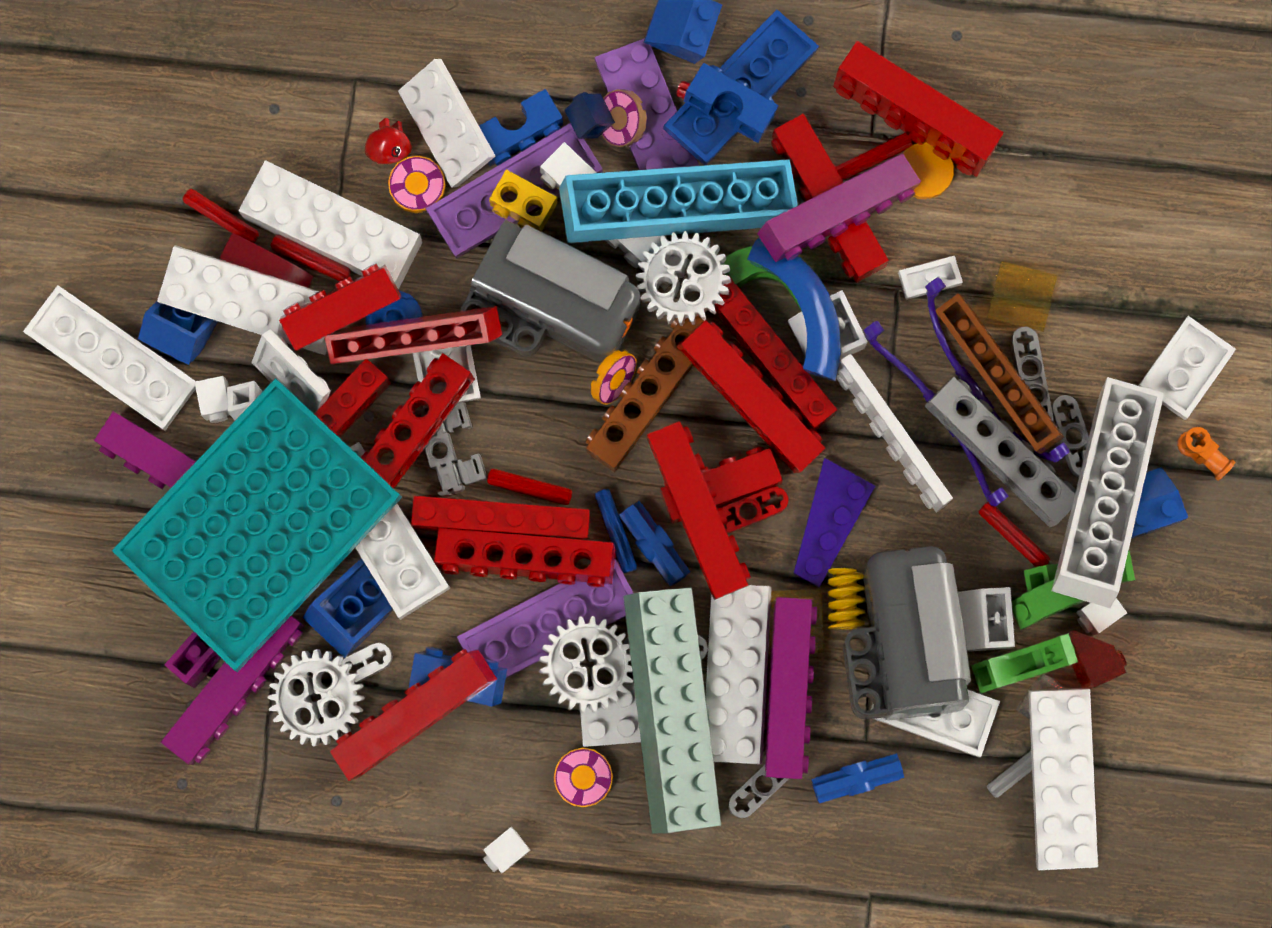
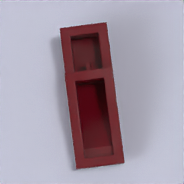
M234 233L231 234L219 257L220 260L307 288L310 287L314 276Z

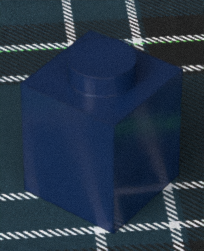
M580 93L572 99L573 102L564 110L578 139L598 138L615 123L601 93Z

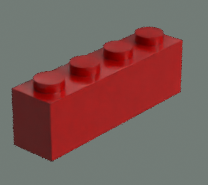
M377 263L361 271L363 276L352 280L351 276L335 284L337 289L329 293L321 290L309 297L311 302L301 307L297 302L283 310L285 315L281 316L279 321L294 350L297 351L399 300L401 294L386 265L378 267Z
M757 447L747 451V457L736 460L735 457H730L720 461V467L709 470L706 466L701 471L705 482L710 480L717 496L712 499L716 508L782 484L783 480L771 448L763 450L762 447ZM664 482L665 487L660 488V493L672 524L681 522Z

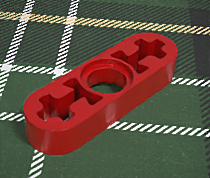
M771 487L722 507L726 518L732 516L729 510L734 509L735 517L740 523L735 526L734 520L728 522L725 529L727 534L729 535L782 513L788 505L787 493L782 488ZM773 493L776 497L781 496L783 498L779 503V508H775L774 505L765 507L764 510L767 513L762 515L761 506L756 500L761 498L763 504L770 500V494ZM742 505H753L756 508V516L751 520L742 518L739 512Z

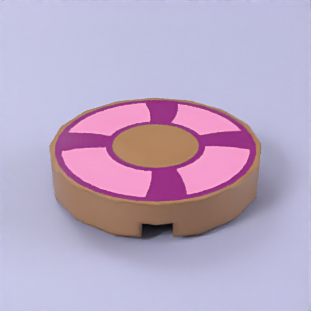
M617 89L608 92L603 99L615 123L602 136L610 145L617 147L630 146L641 139L646 129V111L642 110L640 104L643 102L637 94L630 90Z

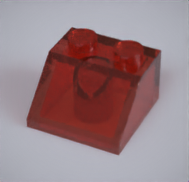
M1074 630L1067 633L1075 648L1078 660L1077 663L1071 664L1082 688L1092 689L1127 673L1124 668L1127 666L1125 657L1120 650L1116 651L1114 645Z

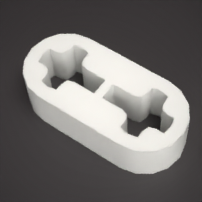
M375 643L342 660L341 665L343 666L350 662L353 665L364 664V667L356 671L359 673V676L354 680V683H358L390 666L393 656L391 650L386 645ZM375 649H378L380 652L385 651L387 654L383 657V664H379L377 661L368 664L366 660L375 656L373 652Z

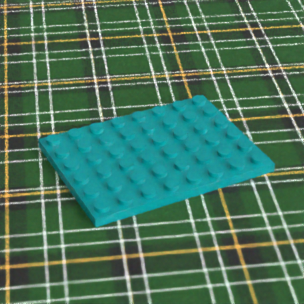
M275 378L114 547L112 552L234 671L238 672L400 501L402 496Z

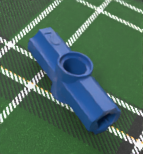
M640 501L632 504L619 515L637 540L635 543L650 563L652 562L670 587L690 574V570L673 548L674 544L660 525H656Z
M896 753L870 762L865 760L845 766L840 771L811 779L818 803H823L842 796L849 795L850 797L873 790L875 786L888 784L904 778V774Z

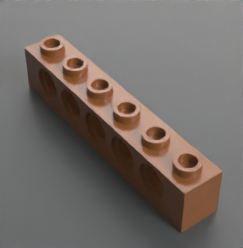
M958 293L937 308L935 312L1035 451L1042 454L1062 440L1064 436L966 300Z
M700 316L695 317V325H692L689 318H685L683 326H680L678 318L674 319L670 326L673 331L668 338L664 336L660 338L653 349L656 351V354L651 361L647 359L643 361L636 372L639 377L634 384L627 383L619 395L622 398L617 407L611 405L602 419L605 423L599 431L594 428L585 441L588 444L586 453L614 473L693 367V364L676 347L675 341L680 337H686L704 320ZM663 360H670L675 367L670 372H662L658 364ZM646 383H653L658 390L654 395L648 396L641 391V387ZM629 406H636L641 413L637 418L630 419L625 416L624 410ZM612 429H619L624 436L619 442H612L607 438V433Z

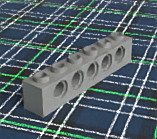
M955 377L950 379L926 403L925 407L1049 527L1057 525L1072 509L1076 489L1069 482H1062L1055 475L1056 471L1051 464L1044 460L1041 461L1033 454L1035 452L1033 447L1024 440L1020 441L1013 434V428L1006 421H999L992 414V408L985 401L976 399L970 393L972 390L966 382L961 379L957 380ZM957 403H962L967 407V416H961L957 413ZM978 423L987 426L989 430L988 437H983L978 433ZM1000 443L1008 446L1010 450L1009 457H1003L999 453L998 446ZM1021 464H1026L1030 468L1031 474L1029 478L1021 475L1019 471ZM1042 484L1050 487L1052 491L1050 498L1042 495Z

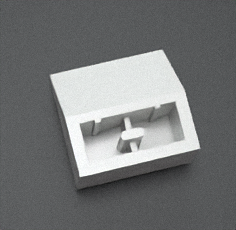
M843 290L830 295L839 320L840 360L849 354L852 355L865 349L867 344L864 333ZM801 311L790 318L788 323L806 357L807 332L804 316Z
M1010 587L958 592L967 651L1004 650L1015 647Z

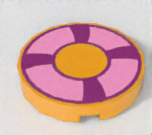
M422 156L407 157L398 162L392 169L388 180L389 192L396 205L404 211L415 214L423 213L427 207L443 199L446 189L444 174L439 165L430 158Z
M617 350L603 360L596 372L599 374L597 381L593 380L591 383V395L596 401L608 405L620 397L619 395L628 382L631 383L634 377L637 363L635 356L626 350H622V352Z
M578 748L571 750L561 757L555 767L554 782L556 790L563 800L573 806L589 807L596 805L607 796L611 789L613 780L611 766L606 758L594 749Z

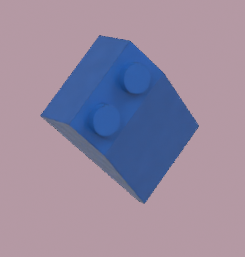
M361 558L310 604L303 619L341 656L346 658L391 614L393 608Z

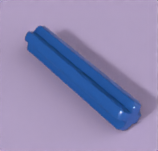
M609 489L598 491L595 493V497L611 542L615 545L616 556L623 573L634 571L637 569V565Z

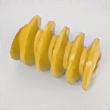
M851 568L828 569V573L836 575V577L828 580L829 585L836 587L828 591V596L836 599L828 603V608L836 610V612L828 615L829 620L836 622V624L828 626V629L850 630L865 625V621L857 619L858 615L865 613L864 609L857 607V604L865 601V598L857 595V592L865 590V586L857 584V580L863 579L864 574Z

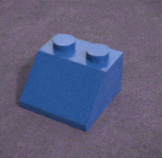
M658 0L643 43L696 64L706 55L722 4L713 0Z
M156 301L144 314L138 340L189 365L204 349L218 321Z
M1162 467L1146 472L1131 539L1180 523L1188 518L1178 489Z

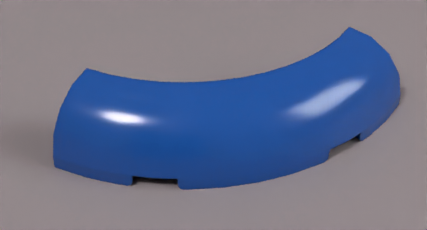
M758 237L751 248L747 260L752 265L762 268L782 280L792 291L802 310L807 332V349L803 369L809 374L836 382L841 358L840 330L836 309L829 292L813 269L799 256L789 261L784 258L775 263L760 237Z

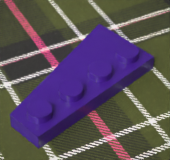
M824 458L793 572L794 575L817 588L823 582L828 569L833 564L875 488V485Z

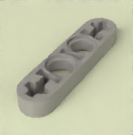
M1029 327L1018 328L1010 339L1015 369L1030 390L1036 389L1042 393L1043 400L1040 404L1054 422L1037 333ZM1021 334H1024L1026 338H1031V342L1027 345L1028 354L1034 352L1035 355L1019 357V354L1023 355L1025 352L1023 343L1017 342ZM1026 361L1033 362L1037 366L1036 375H1025L1022 371V364Z

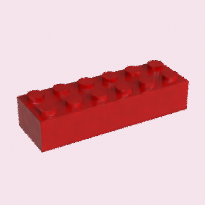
M856 41L838 68L833 87L841 97L855 100L865 112L871 115L877 114L885 119L884 122L889 127L895 130L901 129L909 134L908 136L916 144L923 145V143H928L933 146L932 152L943 160H947L950 157L952 162L957 165V168L966 175L972 174L975 177L979 175L1004 134L998 128L859 41Z

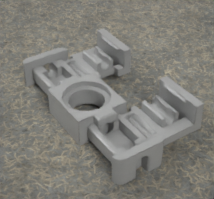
M463 401L456 404L437 430V434H434L425 446L430 468L436 469L442 489L438 494L442 497L463 492L465 486L459 484L464 483L468 485L481 480L486 481L488 478L480 454L472 455L471 460L462 462V459L457 460L449 433L454 432L453 428L462 426L463 429L473 428L466 403ZM429 409L417 410L415 416L423 417L428 413ZM459 410H461L462 416L465 422L464 424L462 423ZM438 443H444L448 448L447 455L442 459H437L433 455V447ZM473 460H476V463H477V466H478V470H479V474H477L476 467H475V464H474V461H473Z

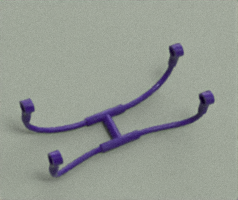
M937 277L928 283L925 288L927 289L926 294L930 318L939 343L951 365L956 370L955 374L957 377L970 386L972 390L970 393L976 399L985 401L992 408V414L1000 421L1002 419L995 412L993 404L965 367H961L946 341L937 313L935 312V297L946 285L940 277ZM875 321L864 329V332L871 346L902 371L924 394L923 398L928 402L935 395L934 392L929 390L906 365L876 340L877 336L884 331L880 323ZM957 403L956 411L964 406V404ZM949 431L953 438L956 437L953 433ZM1015 431L1013 432V434H1014L1020 441H1021V440L1026 441V440L1023 439L1020 435H1018ZM956 437L973 467L987 501L991 506H998L1009 497L1002 487L991 493L975 455ZM1063 442L1049 453L1043 452L1039 454L1035 451L1033 454L1048 461L1058 462L1071 451Z

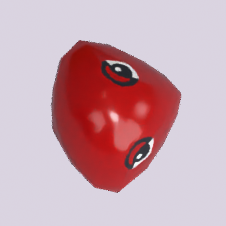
M384 118L379 122V129L367 137L364 152L375 163L389 165L408 157L412 151V146L409 138L403 132L402 122L397 121L390 126L389 119Z

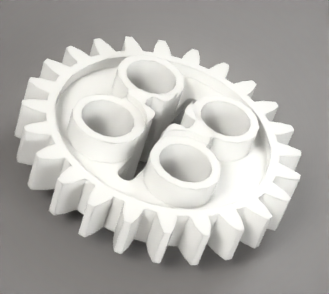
M684 231L682 239H678L675 232H672V241L668 242L662 236V245L660 247L651 243L653 253H643L647 263H638L639 269L644 272L636 274V278L644 283L637 285L639 292H646L640 298L642 303L650 302L647 306L648 311L652 312L658 309L656 313L657 319L660 320L666 314L668 324H671L675 318H678L680 326H683L685 318H689L692 325H695L696 316L699 315L705 321V312L707 310L716 314L714 304H724L720 294H729L728 288L723 285L731 283V278L723 274L728 273L730 267L729 265H721L726 261L725 254L717 255L720 250L718 245L709 248L710 238L707 237L701 243L699 233H696L692 239H689L687 231ZM693 255V258L690 261V264L687 268L689 280L684 279L680 291L679 301L674 302V298L676 297L680 289L678 277L683 278L685 274L688 256ZM672 256L682 258L677 266H669L667 264L668 259ZM699 264L709 266V270L705 274L694 272ZM662 283L673 285L668 293H660L658 288ZM690 291H698L700 293L699 299L693 302L686 300L685 297Z
M580 616L576 626L569 619L566 622L567 630L557 626L556 630L559 636L557 637L552 634L548 636L552 646L543 645L542 647L548 653V656L540 657L539 661L546 663L547 667L540 669L539 673L548 674L549 676L543 682V685L552 684L553 689L549 695L559 693L558 704L567 699L569 701V710L575 704H579L580 713H583L586 706L590 705L592 712L595 713L598 703L604 709L609 708L607 699L617 703L619 699L616 692L624 695L627 693L626 688L622 684H631L633 682L627 676V673L632 672V666L628 665V662L631 661V656L626 653L630 649L629 644L623 645L621 642L626 634L623 633L616 636L614 633L617 625L612 626L608 630L606 628V619L599 625H596L595 617L592 616L588 624H585L583 617ZM583 638L587 641L588 661L595 664L590 669V676L594 686L592 691L588 688L587 669L580 666V663L585 660L581 639ZM596 640L603 641L607 646L606 654H596L592 649L593 642ZM570 644L577 648L578 656L576 659H568L564 656L563 647ZM605 669L611 673L612 680L610 684L604 685L598 681V670ZM570 674H578L582 678L583 685L581 688L573 689L568 685L567 678Z
M320 649L314 650L312 657L308 651H302V660L297 655L291 656L293 665L284 662L281 665L285 672L274 673L279 682L269 685L276 690V694L269 695L268 699L275 700L276 705L270 707L269 711H278L279 715L273 721H283L284 724L280 729L281 732L288 731L289 729L292 730L289 739H296L300 735V744H306L311 738L312 746H318L321 738L324 745L331 743V736L335 740L341 737L340 730L344 733L351 732L348 722L352 724L358 723V719L353 714L363 712V709L356 704L357 701L365 699L364 696L357 695V690L364 686L363 684L354 683L359 673L349 674V670L352 667L351 663L341 665L343 656H337L332 660V651H326L323 658ZM309 672L313 673V683L309 678ZM324 672H328L332 676L333 682L329 688L325 687L321 682ZM296 679H300L304 684V691L301 695L297 694L293 689ZM320 694L321 699L313 702L311 696ZM332 700L336 701L340 708L339 714L336 717L332 716L328 711V705ZM303 708H307L311 713V720L308 724L304 723L300 718ZM320 714L324 718V723H320Z

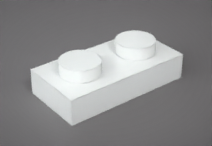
M955 256L906 268L898 272L906 300L927 295L925 286L937 277H940L946 285L943 290L960 286L963 283Z

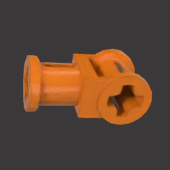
M1202 427L1191 428L1178 438L1177 446L1181 454L1191 457L1198 465L1204 464L1215 474L1214 478L1217 481L1221 480L1236 463L1233 459L1229 460L1218 450L1220 446L1211 439L1208 431ZM1193 437L1197 440L1195 443V447L1191 444L1193 442Z

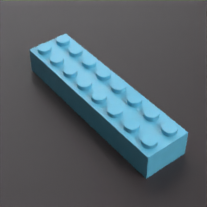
M790 160L566 175L559 187L568 243L672 235V232L678 235L683 234L684 231H687V234L762 228L766 221L798 206Z

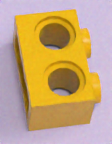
M507 169L489 198L490 206L493 207L492 211L505 219L508 216L518 221L517 225L521 228L529 225L539 231L543 230L557 206L556 196ZM509 191L517 194L516 200L510 203L501 199L503 194ZM532 205H537L542 208V213L538 216H530L527 213V209Z

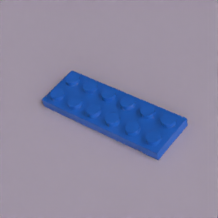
M776 10L720 69L724 72V75L731 79L745 82L754 92L766 94L772 98L816 53L819 45L780 11ZM729 102L717 103L709 115L685 103L664 124L663 130L705 166L738 133L734 130V126L739 112Z

